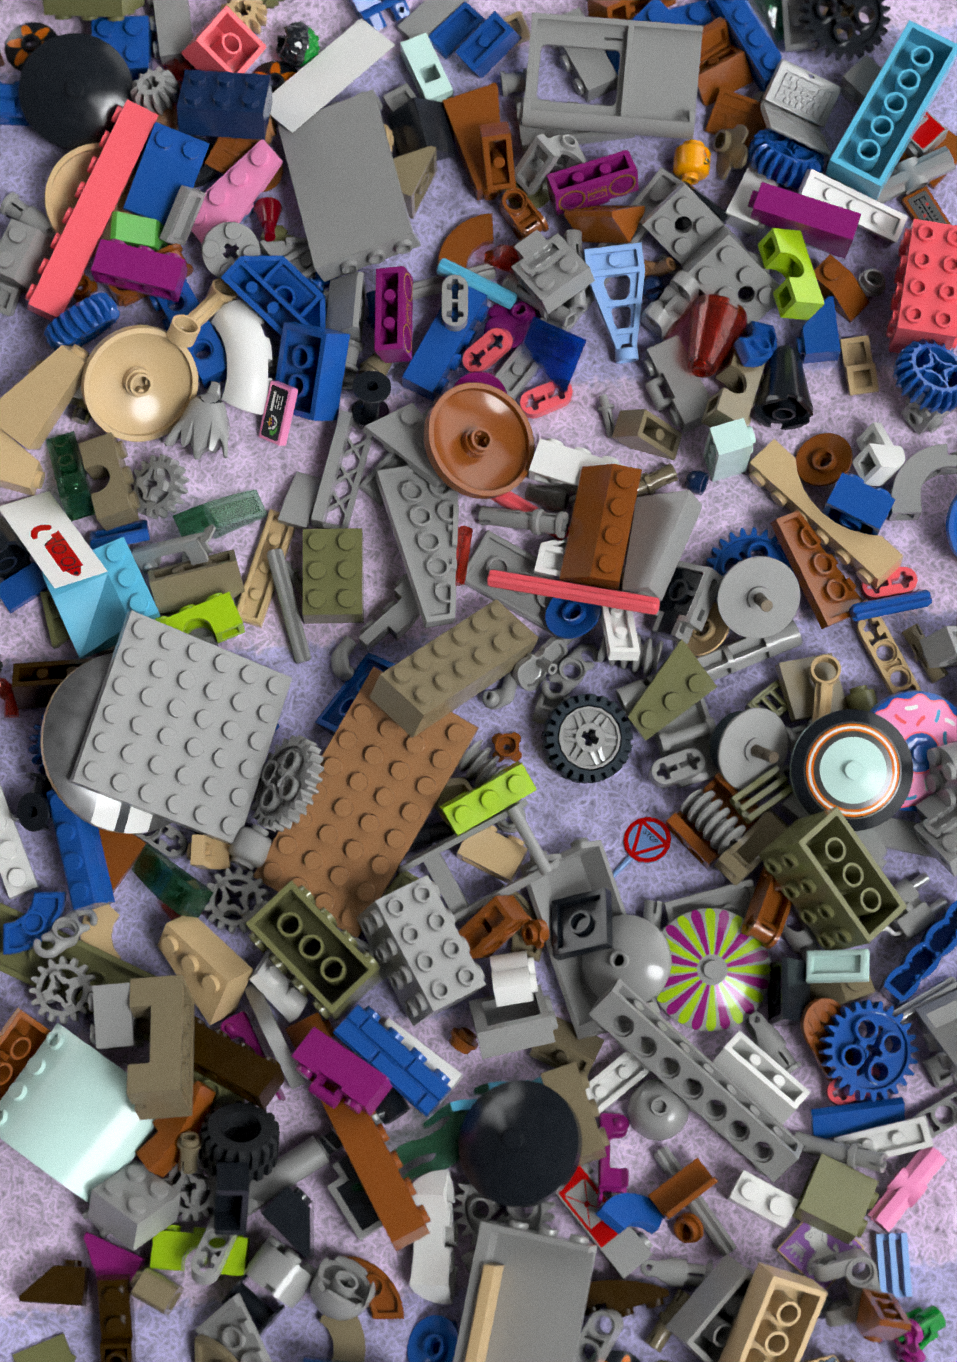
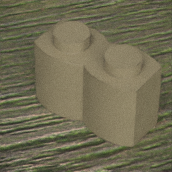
M146 1268L144 1271L138 1270L129 1285L133 1289L131 1296L163 1315H169L184 1291L182 1286L149 1268Z

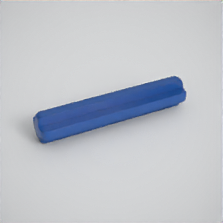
M921 590L856 603L849 608V613L853 621H860L928 607L932 603V598L928 590Z

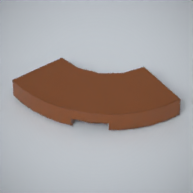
M492 213L470 218L458 225L444 241L439 253L438 264L442 258H446L467 268L468 261L475 251L483 246L494 244Z
M343 1256L354 1260L364 1267L368 1272L366 1278L370 1285L372 1282L375 1284V1296L369 1303L372 1319H404L403 1304L397 1288L391 1279L380 1268L358 1257Z

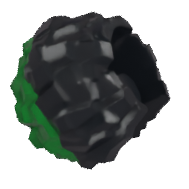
M302 21L283 27L286 35L277 36L276 54L283 60L284 64L291 66V68L302 67L319 54V37L315 35L313 29Z

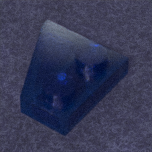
M533 317L521 346L561 392H566L585 346L586 339Z

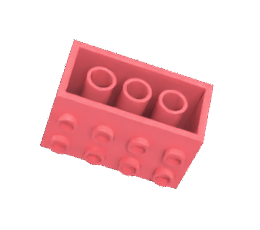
M913 219L911 228H905L903 240H901L898 257L901 258L899 266L896 268L894 278L896 289L892 295L890 305L892 316L888 322L886 337L890 338L888 352L900 353L908 344L913 341L919 342L922 338L927 342L934 339L937 345L944 343L945 348L951 350V348H956L957 226Z

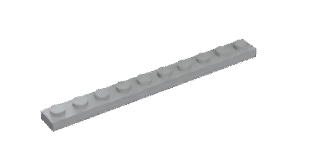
M661 167L631 204L645 205V212L631 242L600 243L597 248L640 243L649 232L641 222L681 185L682 181ZM612 277L604 280V286L607 285ZM589 285L585 291L587 309L595 300ZM567 300L562 305L568 308L569 300ZM582 313V314H577V320H576V322L580 319V317H581L584 313ZM543 316L532 328L529 337L516 348L495 375L503 383L507 394L515 400L572 327L566 329L553 319H546Z

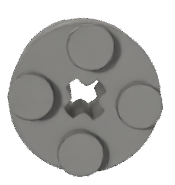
M224 222L214 226L207 232L202 242L201 254L207 269L213 275L221 278L240 256H260V245L255 234L245 225L236 222ZM227 243L230 246L237 245L238 249L235 251L236 258L233 259L231 256L224 257L223 254L226 252L224 246Z
M956 741L927 751L930 774L926 778L928 788L931 792H937L947 807L957 805Z
M270 1235L247 1265L248 1267L244 1272L262 1288H266L275 1298L293 1309L310 1288L313 1275L317 1269L308 1262H305L303 1265L300 1264L303 1260L302 1256L290 1247L283 1251L285 1245Z

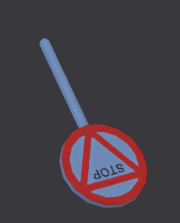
M644 817L637 819L629 825L623 840L625 850L629 856L612 872L614 878L633 859L639 863L649 864L665 857L672 841L670 830L665 823L657 818Z

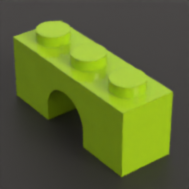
M772 228L757 245L765 269L776 270L786 278L773 292L780 317L809 320L825 303L802 233L797 230Z
M230 592L224 594L215 593L201 604L196 606L190 604L184 606L179 610V613L170 617L161 616L154 619L187 634L197 628H206L214 634L218 644L245 633L243 621Z
M521 762L513 763L492 775V778L481 786L469 792H463L439 806L454 834L457 836L537 790Z
M169 1225L153 1237L150 1268L184 1272L188 1254L198 1248L207 1228L194 1227L193 1233L181 1232V1226ZM243 1235L237 1236L220 1275L243 1277L246 1274L244 1271L248 1265L249 1238H243ZM216 1237L211 1239L208 1244L213 1248H221L226 1244V1241Z

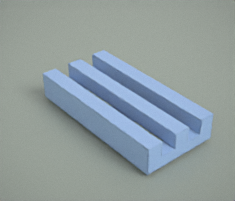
M907 1233L875 1234L877 1273L881 1291L894 1294L895 1297H912ZM884 1240H888L892 1291H887ZM895 1240H900L904 1291H899Z

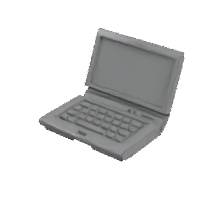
M781 59L761 100L760 109L767 128L829 157L831 153L819 127H825L842 87L789 61Z

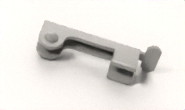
M212 524L201 533L136 547L132 555L140 569L147 574L148 571L158 568L162 556L183 551L186 552L192 565L208 562L207 554L212 553V548L209 547L207 542L211 540L216 528Z

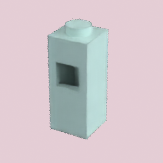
M427 33L401 42V56L420 97L438 102L453 97L452 86Z

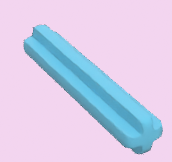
M442 258L437 266V274L445 278L450 275H460L465 278L468 286L486 294L488 299L508 309H511L517 300L516 293L446 258Z

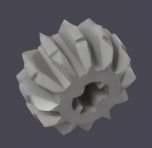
M160 66L155 71L148 67L147 73H138L139 80L132 81L133 89L130 91L134 103L154 113L157 111L160 115H163L166 109L173 110L172 104L178 102V94L180 93V86L174 75L169 70L164 71Z

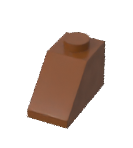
M508 121L479 125L487 191L516 188L512 140Z
M831 254L814 270L823 300L825 301L827 297L833 296L835 311L849 323L870 303L852 272Z

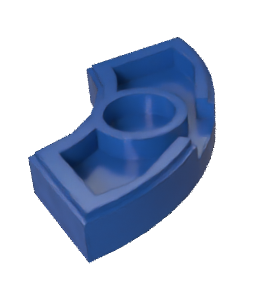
M751 321L746 326L747 338H739L734 343V346L744 367H759L772 357L773 352L777 348V336L773 325Z
M66 892L34 893L32 904L26 914L14 922L3 924V955H14L33 948V943L36 939L43 942L41 936L52 929L53 923L62 917L66 902Z
M636 1193L617 1194L607 1200L595 1213L596 1216L618 1234L627 1227L632 1226L642 1228L653 1234L659 1229L664 1218L649 1197Z

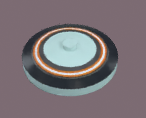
M839 710L815 720L801 734L791 756L790 779L797 800L809 815L838 807L853 830L862 831L886 822L904 804L913 781V761L907 742L898 729L889 721L877 714L864 710Z

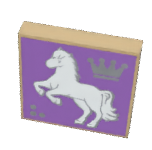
M801 1222L776 1251L801 1275L806 1274L815 1281L811 1268L813 1261L852 1248L863 1250L865 1247L855 1238L849 1244H846ZM836 1279L826 1282H815L824 1290H827Z

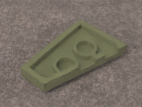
M683 639L677 642L656 676L626 716L644 741L648 740L717 688V685Z

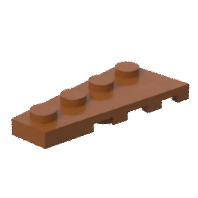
M799 510L777 518L770 523L821 629L850 618L849 608L853 604L867 601L866 599L862 600L854 590L857 586L850 577L846 579L836 566L838 562L834 556L827 554L821 547V539Z

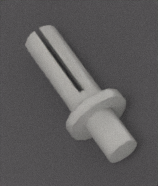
M607 394L599 396L601 407H598L597 411L602 412L607 437L612 438L615 422L611 409L614 408V404H609Z
M286 561L290 580L303 598V580L297 573L300 569H293L291 564Z

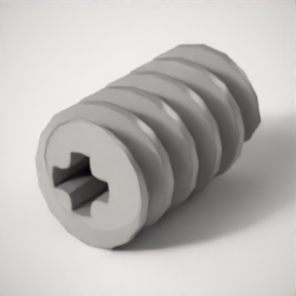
M637 634L640 648L639 660H620L621 669H625L631 662L632 672L636 673L643 666L644 675L648 676L652 669H655L656 672L664 643L659 641L656 647L653 648L652 638H648L644 644H641V637ZM604 635L598 652V662L600 663L608 656ZM609 660V665L614 666L617 660Z
M483 740L476 742L463 755L458 764V769L461 772L469 769L466 774L467 779L472 780L477 777L474 783L476 788L489 781L492 775L508 767L507 764L500 767L496 766L500 758L498 755L491 759L488 758L491 751L490 747L483 750L479 749Z
M703 789L696 790L685 799L680 807V811L687 815L689 822L695 824L697 831L703 832V838L710 841V846L718 850V854H723L741 839L746 827L741 825L734 828L738 818L734 816L728 820L726 819L731 810L724 808L719 811L723 801L717 799L711 802L715 796L713 790L705 794Z

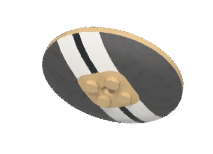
M112 653L94 658L76 668L59 684L47 705L41 727L42 760L53 789L62 802L75 815L105 831L122 834L144 833L162 828L172 822L69 782L113 655Z

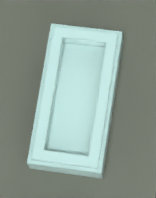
M868 949L807 951L806 981L807 983L869 982L870 952Z

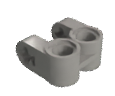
M679 270L671 279L670 284L664 290L660 299L651 302L643 311L640 322L662 340H665L675 330L680 320L686 317L697 304L700 298L698 282L686 271Z
M852 1248L816 1259L811 1263L815 1281L826 1282L845 1277L849 1298L832 1302L823 1311L826 1325L834 1327L856 1322L863 1289L882 1292L877 1276V1267L869 1254L862 1249ZM859 1262L866 1264L862 1272L852 1273V1268L855 1264Z

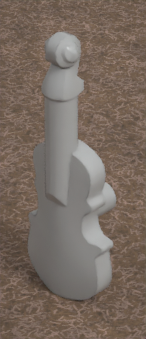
M551 637L536 653H528L514 667L513 677L516 683L526 691L535 690L543 681L547 680V673L553 675L557 672V666L568 656L567 645L576 638Z

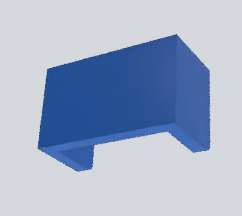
M494 11L455 53L473 72L483 78L522 37Z

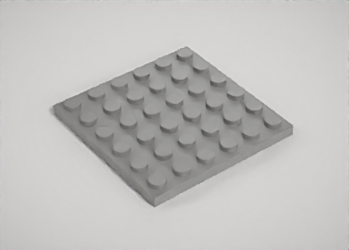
M131 610L127 612L69 782L230 845L233 843L239 829L245 825L292 677Z

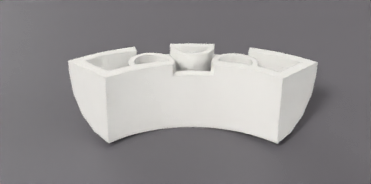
M233 300L223 305L215 313L211 321L221 335L227 357V378L222 400L241 410L263 415L270 382L272 381V378H268V361L273 360L270 338L264 336L261 326L264 323L262 317L245 300Z
M437 1170L420 1176L413 1183L417 1194L412 1196L416 1206L423 1204L431 1221L426 1224L430 1234L413 1242V1264L409 1285L423 1299L434 1303L453 1304L457 1278V1266H454L455 1255L453 1247L458 1246V1224L456 1221H453L452 1203H455L456 1200L449 1170Z

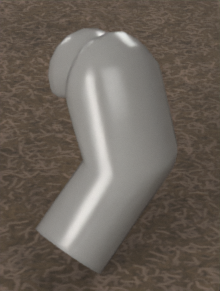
M348 636L343 638L331 655L333 673L343 681L350 680L354 675V669L350 667L348 656L357 646V643Z
M513 673L505 675L502 688L491 692L488 690L483 694L482 700L487 708L497 710L513 701L518 685L514 680Z

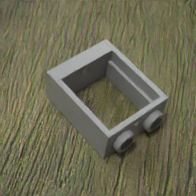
M538 985V992L533 993L534 1001L497 1007L495 995L469 1001L482 1059L555 1042L553 1030L558 1029L556 1015L552 1008L550 996L543 995L540 985Z

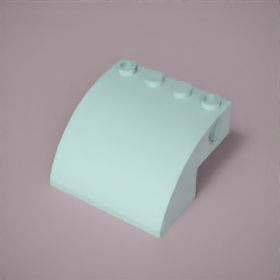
M59 1023L47 1035L45 1041L0 1100V1139L89 1204L92 1189L129 1165L136 1156V1152L144 1145L156 1128L152 1123L156 1119L140 1120L135 1112V1104H131L127 1096V1072Z

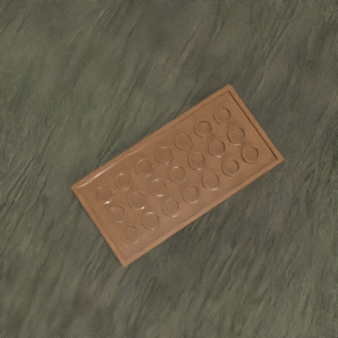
M373 667L322 755L324 759L319 765L323 766L324 770L318 777L323 780L316 785L319 793L313 794V805L308 804L306 806L307 814H300L298 824L292 822L291 829L284 828L283 832H278L270 846L262 867L257 868L253 875L256 879L261 878L262 883L278 892L290 881L298 888L303 885L315 897L314 899L317 902L315 906L319 910L322 907L326 908L336 919L337 927L342 930L346 929L356 938L362 932L356 917L375 900L383 896L397 872V868L401 865L479 729L478 726L454 712H450L412 738L369 698L380 674L383 673L382 670Z

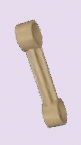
M214 279L206 298L188 315L180 314L173 317L167 331L168 339L179 347H192L200 332V327L223 305L236 300L238 294L223 279Z
M820 655L811 664L810 678L815 684L812 723L820 717L831 713L833 686L838 682L841 673L839 661L831 655ZM822 662L830 663L834 666L836 675L831 680H821L814 673L815 666Z

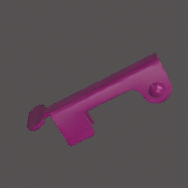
M242 1011L223 1021L221 1030L231 1039L244 1038L246 1044L251 1046L257 1055L263 1058L266 1057L246 1011ZM279 1088L276 1096L279 1100L284 1101L286 1098L283 1090Z
M600 1113L598 1129L605 1128L610 1143L612 1139H620L627 1134L629 1121L621 1114ZM610 1145L605 1147L607 1157L598 1159V1195L596 1201V1208L598 1209L601 1206L603 1192L627 1193V1187L629 1186V1170L627 1168H610Z

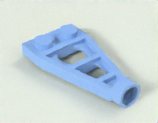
M640 242L584 249V262L590 267L595 279L589 286L614 346L616 363L636 362L639 360L637 341L645 277L642 244ZM627 276L630 279L628 297L622 300H612L607 294L604 280L610 277ZM629 307L631 310V325L628 328L618 329L614 324L611 311L615 308ZM623 344H629V345L631 346V347L621 348V346H622Z

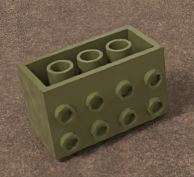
M838 807L796 820L758 854L764 862L765 869L776 879L785 897L792 902L799 912L801 920L809 926L816 936L818 944L825 950H843L870 943L907 908L902 898Z
M290 881L246 923L251 931L248 937L262 953L268 950L272 954L269 959L283 975L289 972L294 977L291 982L305 998L310 994L315 999L312 1004L326 1020L332 1016L337 1021L381 979L378 972L380 969L379 964L367 951L362 954L357 949L359 947L357 941L346 929L340 932L336 927L338 925L336 919L326 908L322 907L319 910L315 906L317 903L314 899L315 897L303 885L298 888Z

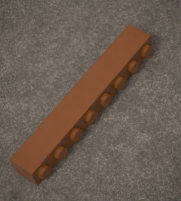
M317 1012L286 1028L285 1030L295 1050L313 1027L332 1039L335 1035L329 1019L322 1021ZM327 1082L323 1084L332 1093L336 1092L337 1089ZM344 1097L334 1109L321 1101L395 1250L398 1251L430 1234L426 1226L431 1221L423 1204L416 1206L412 1196L416 1195L417 1192L409 1177L402 1178L398 1169L404 1166L395 1150L388 1151L385 1142L390 1139L382 1123L375 1125L371 1117L376 1114V1111L370 1116L363 1111L360 1114H356L344 1104L346 1101Z

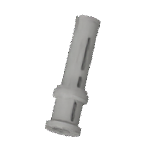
M482 506L478 515L480 525L530 530L534 535L549 533L556 534L558 538H564L569 527V516L564 511L556 514L547 513L543 509L526 512Z

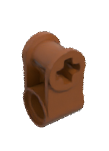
M511 188L503 194L499 203V212L512 228L514 235L519 241H522L536 230L539 232L549 230V225L544 216L535 208L521 189ZM506 200H517L520 208L517 210L510 209L506 204Z

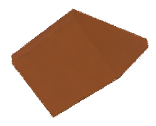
M596 205L565 210L564 212L565 218L572 228L582 232V242L630 243L645 212V205Z

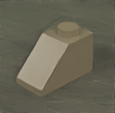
M646 409L620 410L612 438L630 449L675 460L683 433Z
M870 975L869 982L810 984L811 1001L827 997L837 1001L841 1007L871 997L876 992Z

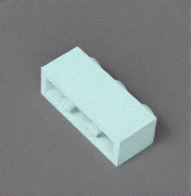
M744 418L709 428L703 457L712 482L746 472L756 438L752 427H747Z

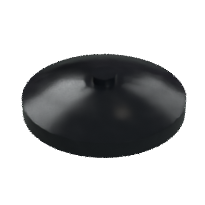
M63 34L47 40L29 56L19 80V100L28 123L43 139L55 146L73 150L86 144L100 143L105 131L111 133L115 125L111 119L118 105L124 107L127 99L134 102L130 93L133 89V79L122 56L107 42L88 34Z
M519 1080L506 1082L484 1093L468 1111L459 1135V1158L468 1181L487 1199L511 1208L536 1206L556 1196L573 1177L582 1152L581 1127L570 1104L551 1088L533 1081Z

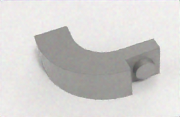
M947 444L934 445L917 452L905 462L899 470L890 490L891 497L896 500L888 515L889 521L919 519L922 513V485L930 478L938 475L957 474V451L948 455Z

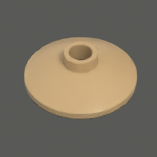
M716 602L711 607L702 632L693 630L690 640L686 644L694 656L711 653L724 642L730 628L721 618Z

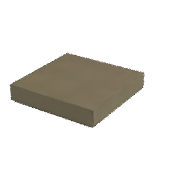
M820 655L780 662L775 665L791 722L812 718L815 684L810 678V669L813 660ZM822 662L815 666L814 673L821 680H831L836 675V670L832 664ZM840 678L833 686L831 712L848 709Z

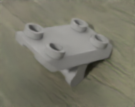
M704 698L654 734L662 758L689 748L699 750L705 758L703 770L697 776L675 784L678 788L714 778L718 772L721 774L713 764L710 755V741L716 728V723L713 717H710ZM687 756V760L680 767L691 766L692 770H694L697 762L696 760H690ZM670 768V769H668V770H666V771H667V774L669 775V774H670L671 772H673L674 770H673V768Z

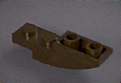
M130 1274L98 1275L101 1362H136L134 1298L131 1296V1288L129 1287L131 1283Z
M638 1281L590 1282L584 1316L601 1311L599 1305L605 1303L606 1309L616 1310L623 1318L635 1314L633 1307L645 1304L647 1310L664 1305L663 1298L670 1295L668 1289Z

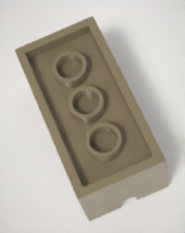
M183 975L130 979L129 1007L134 1018H137V1024L141 1033L150 1034V1063L130 1064L127 1066V1096L131 1104H135V1112L140 1120L193 1116L195 1002Z

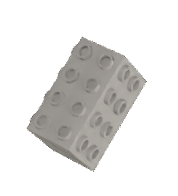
M428 875L375 900L356 917L413 1026L460 1003L486 985L482 968L477 963H474L469 953L470 947L467 940L459 935L452 912L444 907L440 899V890L436 883L430 880Z

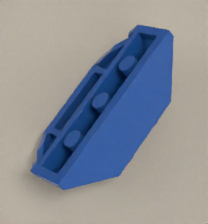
M240 256L221 276L281 336L284 322L326 328V296L284 256Z

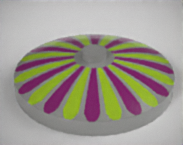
M696 909L677 916L661 930L671 950L672 965L666 985L655 998L662 1010L679 1024L700 1031L729 1029L748 1019L762 1003L770 982L771 967L767 949L762 946V942L751 935L745 936L741 933L744 922L742 917L722 909Z

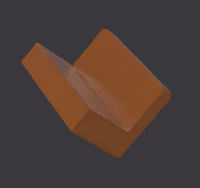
M730 45L700 63L697 90L703 105L708 106L716 102L721 87L735 92L753 82L744 51L734 45Z
M696 1158L650 1193L648 1197L664 1219L668 1221L715 1185L718 1180L715 1176L712 1177L699 1158Z

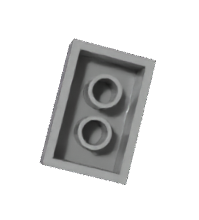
M726 1254L665 1327L701 1362H718L753 1274Z

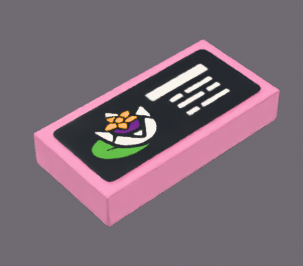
M280 381L270 382L258 437L279 446H286L299 389Z

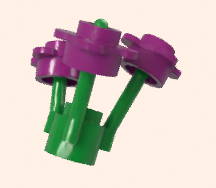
M930 1305L924 1310L921 1307H917L911 1312L905 1313L912 1324L911 1331L893 1340L899 1348L896 1351L899 1362H924L926 1360L922 1350L931 1341L938 1338L937 1332L946 1326L943 1314L934 1305Z

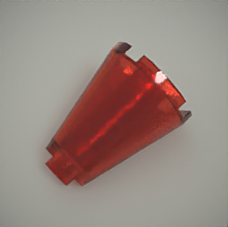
M715 294L702 295L698 298L697 302L692 303L690 308L687 366L699 378L710 377L716 373L747 324V313L744 308L739 304L736 308L729 303L730 298Z

